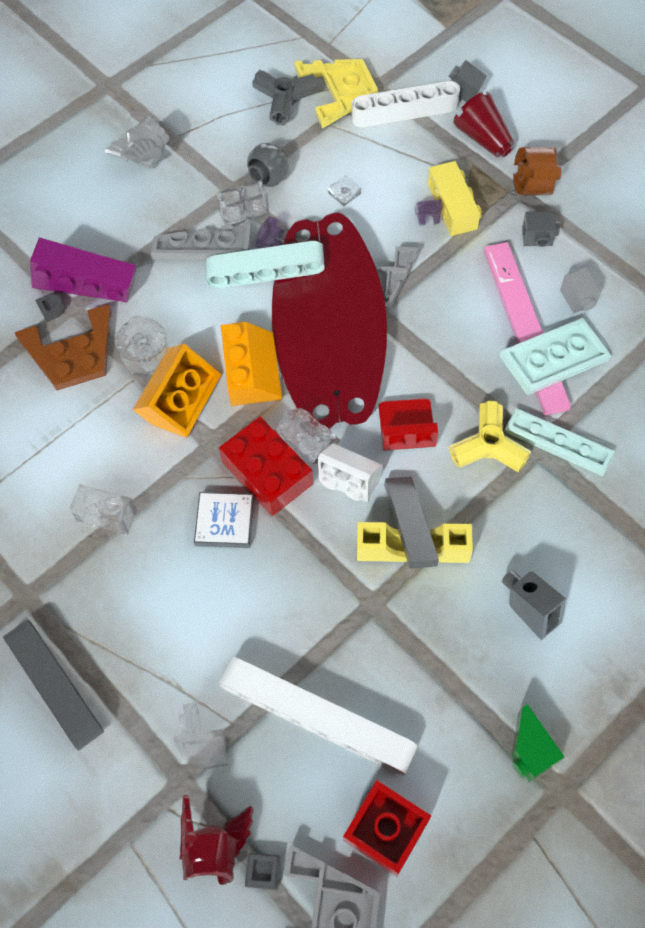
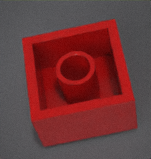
M376 780L343 835V841L398 877L432 815Z

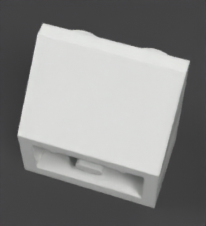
M336 444L330 445L318 456L319 481L330 490L338 489L355 501L362 500L368 503L382 476V464Z

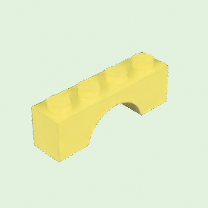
M358 522L357 561L407 562L398 529L382 522ZM442 524L435 529L429 530L439 562H470L473 552L472 524Z

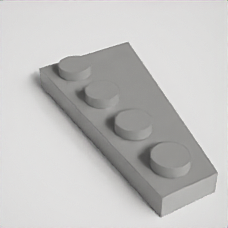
M251 221L243 222V226L233 228L231 224L222 225V229L208 231L207 228L198 229L194 234L188 235L183 231L154 236L151 249L152 260L206 261L208 257L213 255L250 250L252 223Z

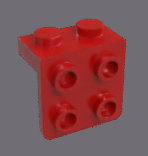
M429 399L384 401L379 403L383 451L436 447L438 425L433 423Z

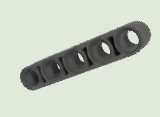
M28 619L3 636L10 650L78 751L104 733L103 728Z

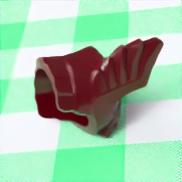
M183 795L179 857L182 860L183 880H188L195 876L211 875L217 876L220 885H226L233 881L235 858L240 854V850L246 844L245 840L251 834L250 828L254 822L252 819L254 808L251 806L247 807L235 818L228 821L224 829L219 826L208 825L194 831L189 796Z

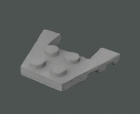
M396 247L394 267L376 266L383 290L386 312L390 311L417 258L418 248Z
M289 845L285 877L318 882L311 928L377 927L380 892L314 858L301 849Z

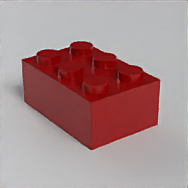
M261 416L218 447L222 463L254 495L272 517L314 484L313 470Z

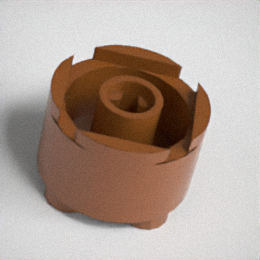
M555 146L521 147L518 149L514 160V165H518V173H513V182L517 194L524 196L553 194L555 182L561 178V166L557 165V150Z

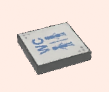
M199 492L194 545L250 548L254 495Z

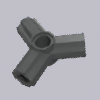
M259 70L252 81L253 88L273 98L270 120L275 122L276 125H284L286 122H289L291 108L295 100L319 92L314 74L291 80L287 77L277 78L266 71Z

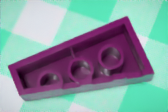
M39 237L30 259L31 285L35 289L128 302L135 281L136 265Z

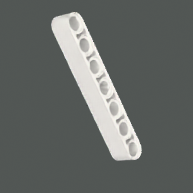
M235 657L231 658L218 683L221 688L400 775H406L418 747L414 742Z

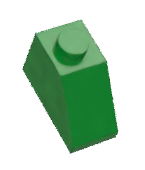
M526 704L518 713L511 756L514 759L512 764L520 777H526L531 782L557 765L565 757L530 706Z

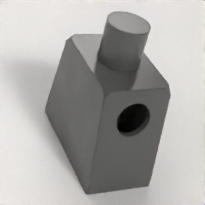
M511 570L504 576L502 583L510 590V607L538 638L544 639L562 623L566 598L536 573L528 572L521 578L514 570Z

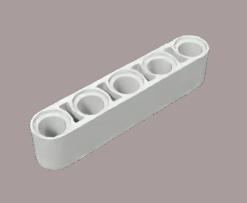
M444 81L358 96L352 101V123L357 127H369L453 112L458 107L460 86L454 81Z

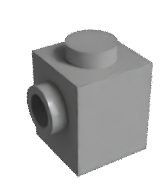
M588 268L565 275L560 289L573 313L582 310L588 311L595 307L601 293V289Z

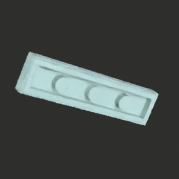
M518 408L513 412L504 431L506 434L601 476H604L615 452Z

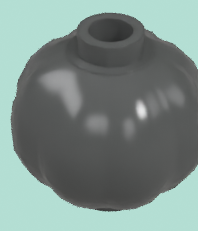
M261 143L250 152L247 158L249 176L260 185L274 187L288 175L287 155L276 145Z

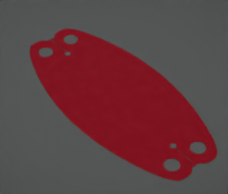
M337 212L326 215L318 223L309 219L295 222L288 230L283 245L301 243L295 238L297 232L308 230L310 237L305 242L317 241L323 244L324 270L314 275L274 280L272 332L279 367L299 414L313 430L325 431L331 429L335 423L346 422L349 425L365 423L372 414L379 396L387 349L386 305L378 272L365 242L348 217ZM340 223L342 231L339 234L331 235L328 233L327 230L330 224ZM339 390L340 394L335 396L333 394L334 391ZM354 398H360L364 401V408L358 413H353L348 409L349 402ZM318 405H325L329 409V414L324 419H316L313 416L314 408Z

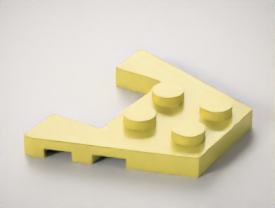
M363 59L335 60V63L324 64L322 60H313V64H303L302 61L294 62L299 78L309 74H314L315 78L323 76L334 99L333 103L315 107V114L322 128L350 113L354 98L378 93V88Z

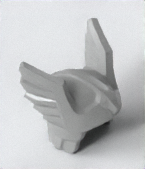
M147 115L138 125L126 131V138H119V140L112 142L111 146L106 148V153L125 161L130 159L137 164L142 163L149 168H156L161 160L162 150L169 140V135L154 119Z

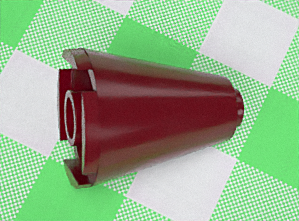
M486 91V95L481 92L472 97L461 107L463 113L460 117L457 114L455 115L453 123L456 128L495 157H506L513 150L514 140L489 91Z

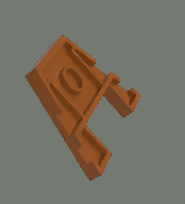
M109 304L87 310L93 331L43 346L37 326L15 332V336L20 344L23 345L56 391L106 376L108 336L110 335L109 322L112 314Z

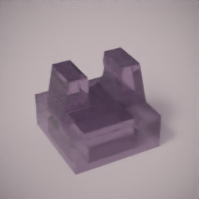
M441 200L422 201L415 204V215L417 216L419 226L425 225L426 216L433 218V225L440 223Z
M269 216L260 226L256 248L281 246L283 244V241L277 238L280 239L284 235L285 230L277 225V219Z

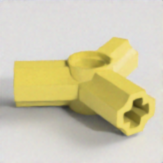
M487 401L480 404L478 434L449 446L451 459L455 466L457 465L459 468L485 457L495 458L518 473L526 464L532 451L504 436L502 431L503 405H500L497 401ZM488 439H489V440L494 441L495 443H494V444H490V443H487L485 440H488Z

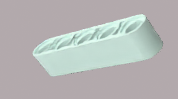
M308 241L213 255L206 259V284L212 288H224L318 274L324 270L323 245L317 241Z

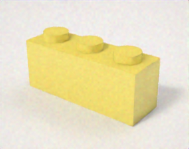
M456 161L429 167L427 184L450 236L477 230L479 219L482 218L480 206L475 204L471 187H468L465 182L463 170L459 169Z

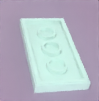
M583 317L506 348L499 354L527 396L603 364L612 357Z

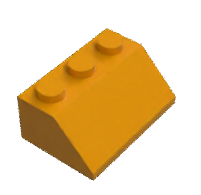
M248 322L220 325L227 388L231 406L282 400L273 332Z
M183 343L170 347L165 352L135 404L133 411L153 426L182 437H188L221 374L186 344Z

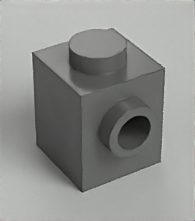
M465 60L460 67L456 65L448 77L451 78L450 81L458 83L460 86L459 97L467 102L479 92L487 76Z
M555 211L525 212L522 224L523 245L553 246L555 236H559L560 223L555 220Z

